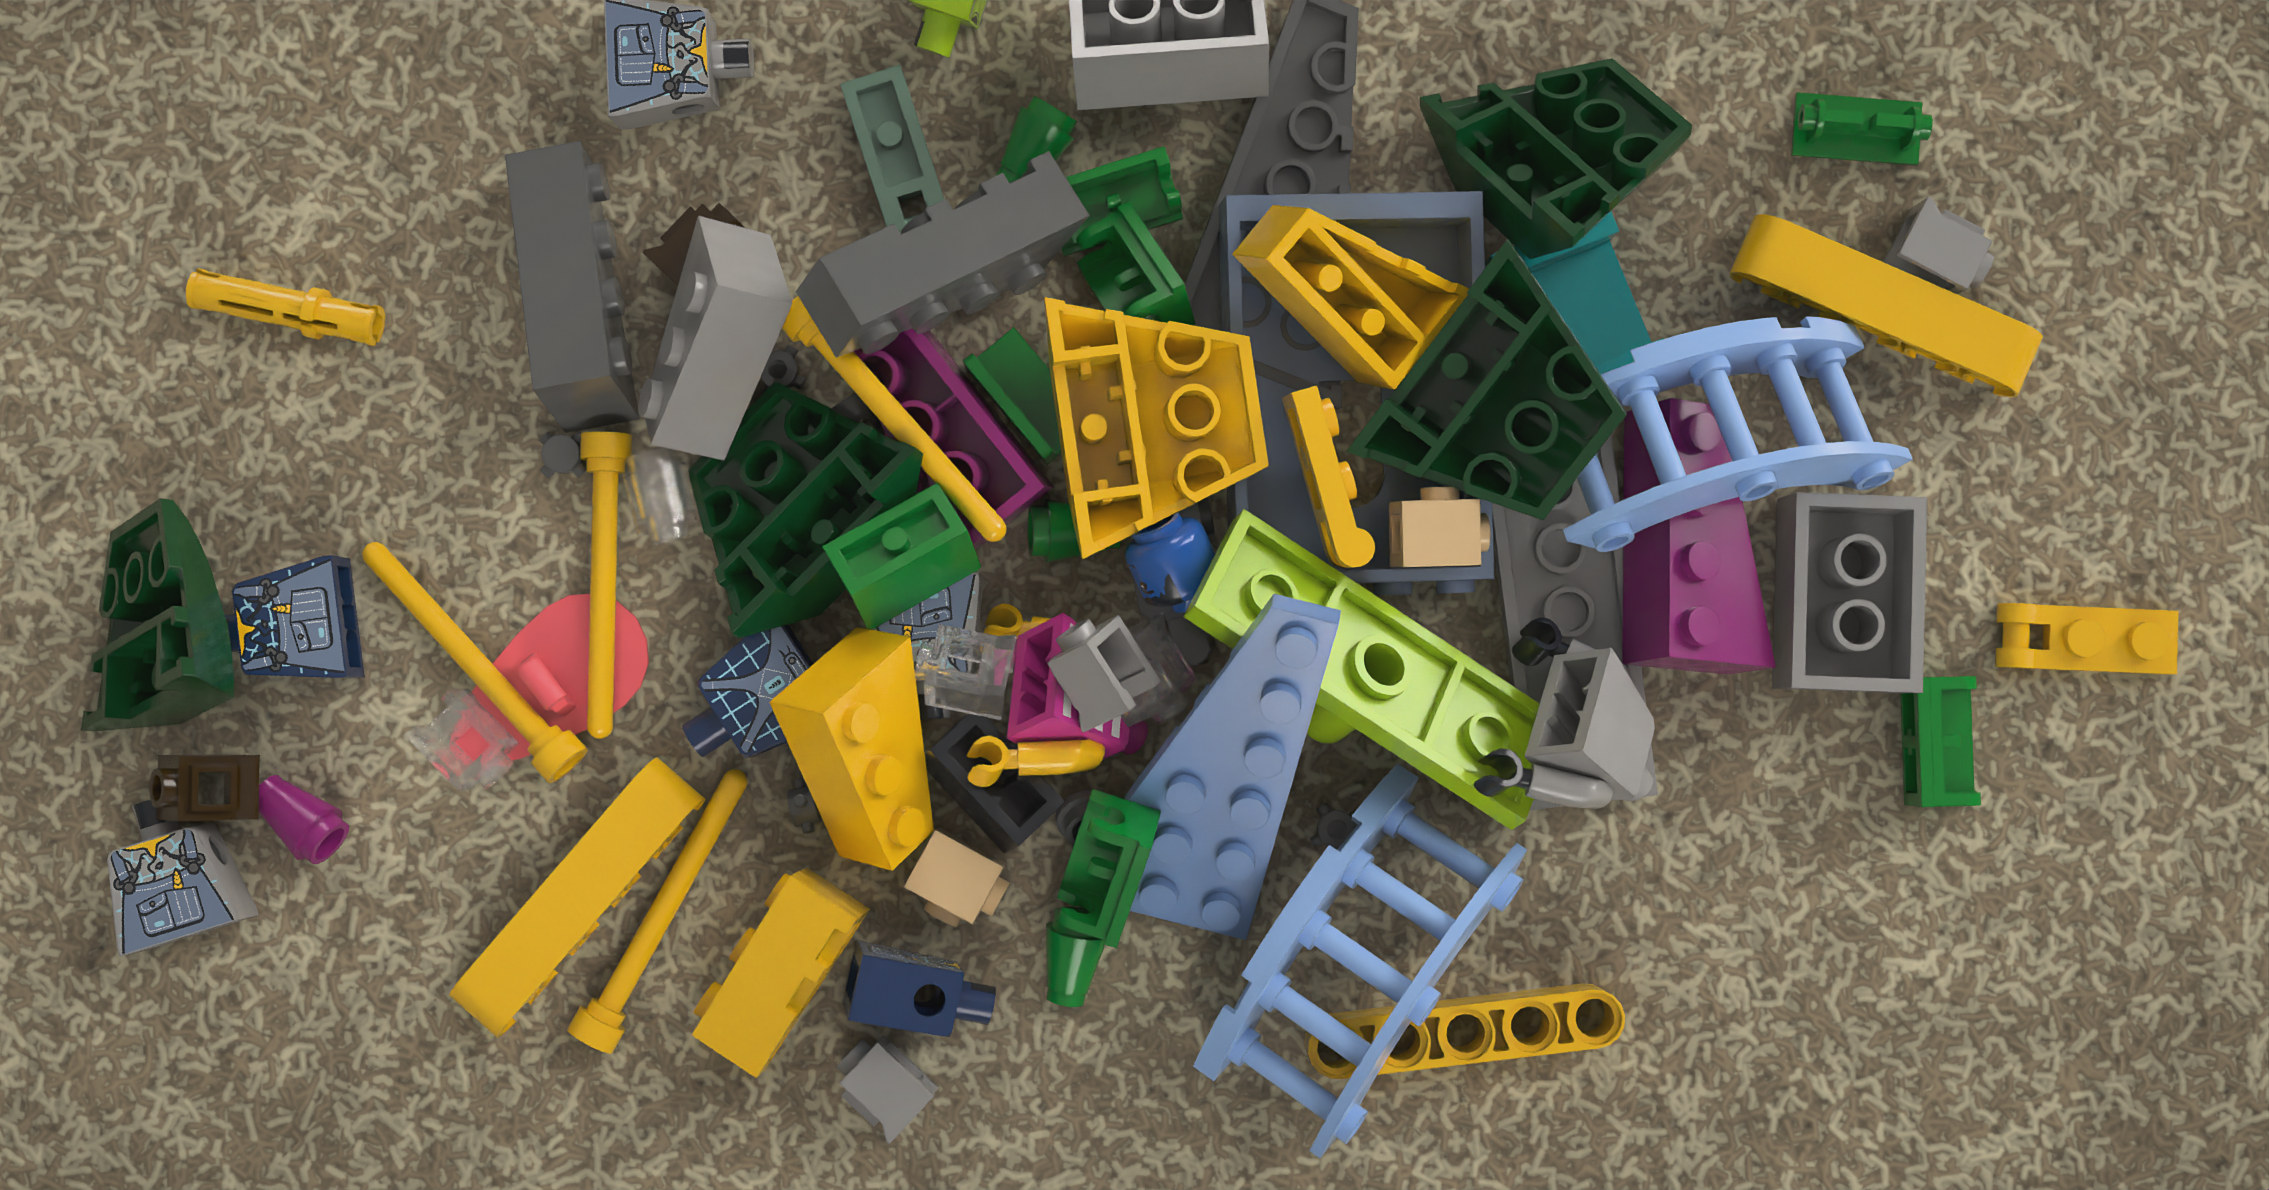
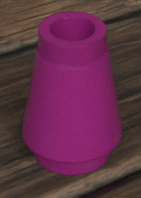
M279 775L270 776L259 785L260 815L297 860L307 859L312 864H319L332 856L345 841L349 832V825L342 820V811L339 808L283 780Z

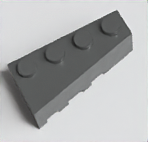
M581 141L506 154L505 160L532 389L565 433L639 420L640 416L632 377L631 353L625 338L622 316L625 314L624 298L617 277L614 276L611 259L617 257L616 238L610 220H604L601 201L610 199L609 184L604 166L601 162H592Z
M1048 151L1029 160L1026 172L1020 179L1012 183L1008 182L1003 173L980 183L979 191L963 200L954 210L948 200L945 199L926 208L924 212L914 217L903 227L901 234L895 224H891L819 258L795 292L835 357H840L862 348L865 354L874 353L894 341L901 332L911 328L914 329L916 334L927 332L941 324L954 311L963 308L966 314H972L991 304L1000 293L1012 290L1014 295H1021L1040 284L1047 276L1044 268L1090 216L1050 152Z

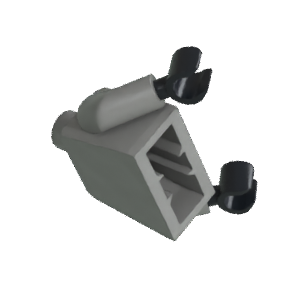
M1542 617L1530 621L1520 631V635L1523 637L1512 647L1514 657L1526 666H1536L1548 656L1553 657L1524 756L1532 765L1530 769L1523 768L1521 760L1516 753L1509 749H1497L1479 759L1478 763L1495 768L1500 778L1492 775L1483 776L1474 782V787L1484 796L1493 797L1516 786L1524 788L1525 796L1565 807L1592 809L1602 808L1612 800L1635 801L1644 797L1653 785V776L1645 765L1655 725L1653 716L1631 680L1629 670L1619 660L1612 648L1596 650L1575 639H1572L1571 643L1568 644L1562 641L1561 632L1551 619Z

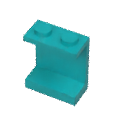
M1612 211L1572 248L1529 259L1514 245V248L1600 374L1635 362L1630 350L1653 343L1610 242L1619 232ZM1496 253L1490 255V257L1487 259V261L1485 262V268Z

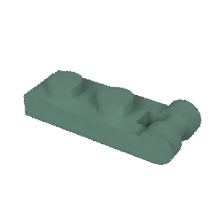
M899 64L841 83L840 86L886 227L895 224L901 234L903 227L917 215L905 219L899 202L923 195L928 208L945 199L901 65Z

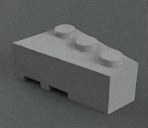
M698 216L651 379H647L643 384L639 397L638 412L641 417H645L651 445L725 460L792 306L789 290L770 234Z

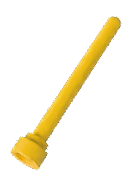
M799 296L794 298L782 330L793 342L801 340L806 347L814 345L900 443L901 441L907 443L923 453L921 467L935 483L939 484L942 491L977 531L990 542L1001 540L1007 530L1003 519L854 351L837 358L835 357Z
M582 432L580 459L587 460L586 472L593 473L587 730L592 737L603 739L608 737L613 730L619 474L625 473V462L632 461V434L620 432Z
M371 542L364 547L362 551L364 562L530 743L528 752L534 757L531 765L550 784L571 771L588 751L571 730L563 732L558 725L550 727L382 543Z
M731 769L724 774L599 999L592 998L587 1007L580 1006L573 1017L567 1031L576 1039L599 1051L609 1054L614 1052L625 1032V1028L621 1024L626 1015L622 1012V1009L745 791L748 779L743 771Z

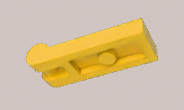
M1317 386L1292 392L1282 397L1325 555L1329 562L1336 567H1361L1373 558L1375 542L1366 530L1357 528L1350 505V500L1357 498L1354 476L1347 461L1338 462L1332 437L1339 435V424L1334 406L1330 398H1320Z
M1997 603L1996 623H2003L2002 648H1995V667L2176 675L2179 611ZM2030 625H2043V650L2029 649Z

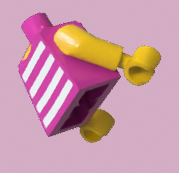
M999 604L989 612L985 622L987 627H985L980 639L984 649L996 654L1006 653L1012 649L1017 638L1007 739L1018 744V749H1007L1001 740L993 736H984L978 739L970 748L967 757L986 758L992 765L982 764L972 767L967 776L972 784L980 787L990 786L997 781L1003 769H1018L1019 776L1061 775L1095 769L1103 759L1120 751L1127 755L1133 754L1144 744L1148 734V725L1145 721L1132 714L1131 710L1084 733L1081 731L1078 710L1074 708L1047 664L1061 651L1056 638L1077 624L1065 613H1061L1052 619L1033 616L1030 622L1023 621L1020 611L1010 604Z

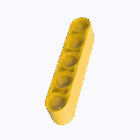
M1754 215L1729 274L1735 282L1740 284L1744 278L1763 286L1761 293L1799 309L1802 303L1820 311V318L1839 320L1856 326L1857 330L1862 329L1878 336L1876 343L1915 359L1916 354L1929 358L1936 362L1934 368L1973 384L1974 380L1977 379L1995 387L1992 393L2003 397L2013 398L2018 396L2043 338L2039 331L2023 322L1792 222L1771 215Z
M658 757L650 761L632 779L455 984L449 996L497 1038L501 1037L516 1022L513 1016L527 1002L530 1005L558 974L554 970L568 954L573 956L600 925L596 920L610 905L615 908L640 879L639 870L652 857L655 859L659 857L683 829L680 823L693 809L698 811L706 799Z
M1583 983L1438 1000L1421 1026H1417L1413 1022L1409 1023L1415 1031V1039L1412 1046L1407 1051L1399 1054L1390 1053L1378 1075L1599 1049L1611 1045L1620 1037L1625 1025V1014L1621 1003L1615 996L1594 984ZM1600 999L1605 1009L1602 1023L1596 1029L1580 1031L1576 1024V1012L1579 1006L1587 1000ZM1396 1006L1329 1013V1015L1372 1044ZM1528 1006L1538 1008L1541 1015V1026L1538 1032L1526 1039L1514 1037L1511 1030V1021L1515 1013ZM1462 1014L1476 1017L1478 1033L1472 1042L1464 1046H1454L1448 1042L1446 1036L1447 1027L1451 1020ZM1306 1032L1304 1046L1313 1067L1320 1074L1331 1079L1350 1078L1357 1067L1345 1058L1338 1061H1327L1321 1058L1317 1052L1319 1040L1309 1032Z

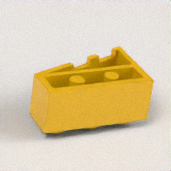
M1272 205L1232 253L1357 382L1395 390L1467 297V291L1469 290V288L1459 283L1450 282L1426 270L1425 266L1409 258H1402L1376 245L1374 240L1305 207Z
M856 627L769 703L838 855L893 871L934 831L911 638L909 636Z
M804 868L792 875L785 873L765 901L764 905L769 910L756 930L749 927L730 954L729 960L734 962L735 965L723 985L714 981L693 1011L701 1020L692 1036L755 1078L766 1070L870 911V908L809 868Z

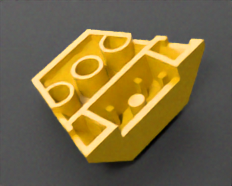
M1044 297L1051 385L1068 501L1082 560L1269 467L1250 336L1172 321L1168 323L1124 315L1120 311L1091 309L1065 304L1063 300Z

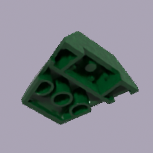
M1613 58L1537 73L1535 84L1502 90L1492 82L1478 85L1477 96L1442 102L1439 93L1420 97V109L1457 192L1483 191V216L1529 259L1575 246L1613 208L1657 172L1691 136L1692 124Z
M1507 239L1467 291V297L1391 397L1385 399L1346 452L1401 469L1408 474L1420 478L1424 477L1449 487H1454L1474 497L1544 520L1622 422L1627 413L1510 240Z
M774 382L745 412L725 460L701 456L687 470L704 534L712 539L719 565L714 569L717 583L725 588L732 614L727 617L731 634L737 638H742L821 615L846 590L822 546L916 495L923 453L902 441L900 443L879 433L871 426L862 422H855L836 413L830 407Z
M160 498L110 532L99 604V612L102 618L110 619L107 645L93 653L91 658L90 671L102 673L97 710L83 711L81 731L94 732L183 724L234 697L233 659L228 625L211 567L187 517L174 500Z

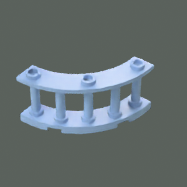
M1777 317L1707 327L1630 350L1635 362L1601 374V376L1622 406H1631L1661 485L1615 503L1596 454L1577 477L1591 515L1563 529L1567 542L1595 548L1599 552H1608L1629 544L1635 537L1634 533L1689 511L1739 497L1741 501H1753L1771 494L1776 489L1806 485H1835L1857 490H1869L1891 480L1894 477L1893 470L1913 460L1906 447L1873 442L1842 369L1846 365V358L1865 348L1856 326L1839 320L1805 317L1800 322L1802 327L1781 328ZM1747 373L1769 375L1798 447L1764 454L1758 453L1728 376ZM1799 376L1809 379L1818 378L1844 442L1826 443ZM1694 383V385L1702 386L1732 462L1686 475L1656 396L1659 392Z
M1398 763L1352 815L1351 820L1358 825L1337 850L1331 845L1326 848L1286 904L1241 975L1249 982L1234 1009L1227 1004L1223 1006L1193 1065L1201 1073L1215 1081L1231 1062L1238 1067L1245 1063L1325 1121L1309 1150L1318 1158L1323 1156L1337 1138L1347 1144L1357 1132L1368 1114V1111L1361 1107L1360 1104L1409 1023L1413 1022L1417 1026L1422 1025L1441 996V993L1434 989V986L1493 906L1501 912L1506 909L1524 880L1515 872L1527 849L1517 842L1497 867L1494 868L1413 813L1415 806L1407 801L1419 777ZM1386 834L1393 839L1399 834L1479 888L1457 919H1454L1373 864L1375 856L1370 853ZM1345 885L1352 889L1359 885L1440 941L1413 981L1330 925L1332 917L1326 914V911ZM1303 946L1308 950L1316 946L1397 1003L1372 1044L1289 987L1292 980L1285 976ZM1275 1008L1357 1067L1339 1098L1259 1042L1261 1034L1255 1031V1028L1264 1010L1271 1012Z

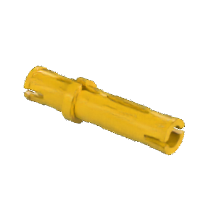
M197 268L196 272H192L187 281L185 297L187 305L192 309L214 311L299 329L303 336L318 340L327 335L376 346V342L379 343L383 335L385 311L382 306L334 298L330 291L313 287L308 292L259 281L226 276Z

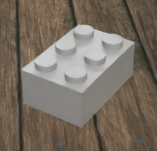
M1069 0L1077 110L1269 96V38L1264 0Z
M1796 492L1777 499L1773 655L1776 668H1773L1772 689L1923 693L1927 497Z

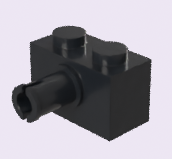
M976 706L925 752L926 769L1003 853L1019 847L1065 801L1041 775L1019 776L1018 769H1003L997 781L990 786L980 787L969 782L967 776L972 767L982 764L992 765L986 758L967 757L970 748L978 739L984 736H993L1001 740L1007 749H1018V744L1007 739Z

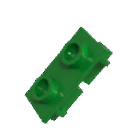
M1797 92L1795 94L1791 156L1917 166L1919 164L1920 140H1928L1932 132V115L1922 114L1923 102Z

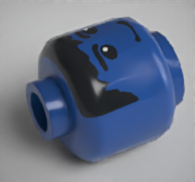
M1179 512L1133 534V539L1126 547L1124 556L1145 602L1155 607L1171 606L1174 612L1181 613L1186 612L1215 552L1204 527L1198 519L1181 517Z

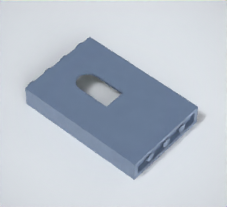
M1483 191L1226 195L1219 204L1222 331L1250 336L1254 360L1319 385V381L1356 380L1321 345L1313 350L1302 351L1293 348L1285 341L1281 333L1280 323L1286 309L1272 295L1271 310L1267 318L1257 326L1243 328V321L1255 320L1262 314L1265 308V297L1257 286L1249 283L1242 284V277H1255L1232 253L1244 240L1246 231L1253 229L1272 205L1310 208L1374 240L1376 245L1402 258H1409L1425 266L1426 270L1469 289L1485 269ZM1290 314L1286 325L1290 337L1297 343L1305 345L1317 341ZM1255 374L1269 467L1227 487L1228 528L1232 520L1245 509L1356 583H1373L1374 595L1412 594L1413 581H1436L1437 593L1475 592V580L1494 579L1492 502L1466 494L1461 490L1460 500L1480 499V513H1487L1489 517L1490 546L1487 552H1481V565L1390 567L1389 502L1420 500V488L1449 486L1424 477L1420 478L1408 474L1401 469L1383 464V481L1375 498L1365 505L1351 507L1357 528L1366 530L1375 542L1373 558L1361 567L1339 568L1330 563L1325 555L1282 397L1297 390ZM1380 387L1381 404L1385 399H1389L1395 390Z

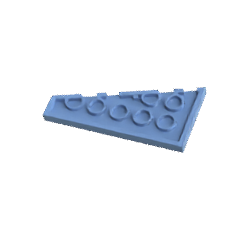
M1273 594L1233 648L1230 659L1211 685L1207 684L1199 694L1193 709L1180 727L1176 726L1126 793L1124 799L1161 811L1152 849L1130 911L1246 940L1336 636L1341 610Z

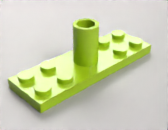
M1243 509L1232 520L1183 617L1233 649L1273 594L1341 610L1338 629L1307 735L1322 743H1336L1357 729L1507 828L1513 830L1524 823L1534 801V798L1525 796L1524 788L1513 786L1497 796L1489 797L1479 793L1474 787V782L1483 776L1489 775L1500 778L1495 768L1478 763L1479 759L1500 748L1509 749L1516 753L1521 760L1523 768L1530 769L1532 764L1524 756L1540 703Z

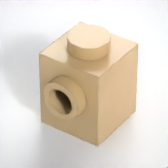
M1454 487L1420 488V500L1389 502L1390 567L1481 565V552L1488 551L1491 532L1487 513H1480V499L1460 500V490Z
M939 827L931 836L904 887L928 900L923 908L927 913L951 926L957 927L961 919L973 924L981 911L992 917L1010 882L1000 877L1006 866L1005 862Z

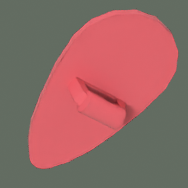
M590 594L568 595L547 606L513 638L492 663L550 727L558 725L563 732L571 730L575 735L587 730ZM616 601L613 713L624 707L641 688L649 665L647 638L636 616L618 601ZM476 685L457 720L451 742V750L454 757L460 763L467 765H489L522 759L531 755L528 752L530 743Z

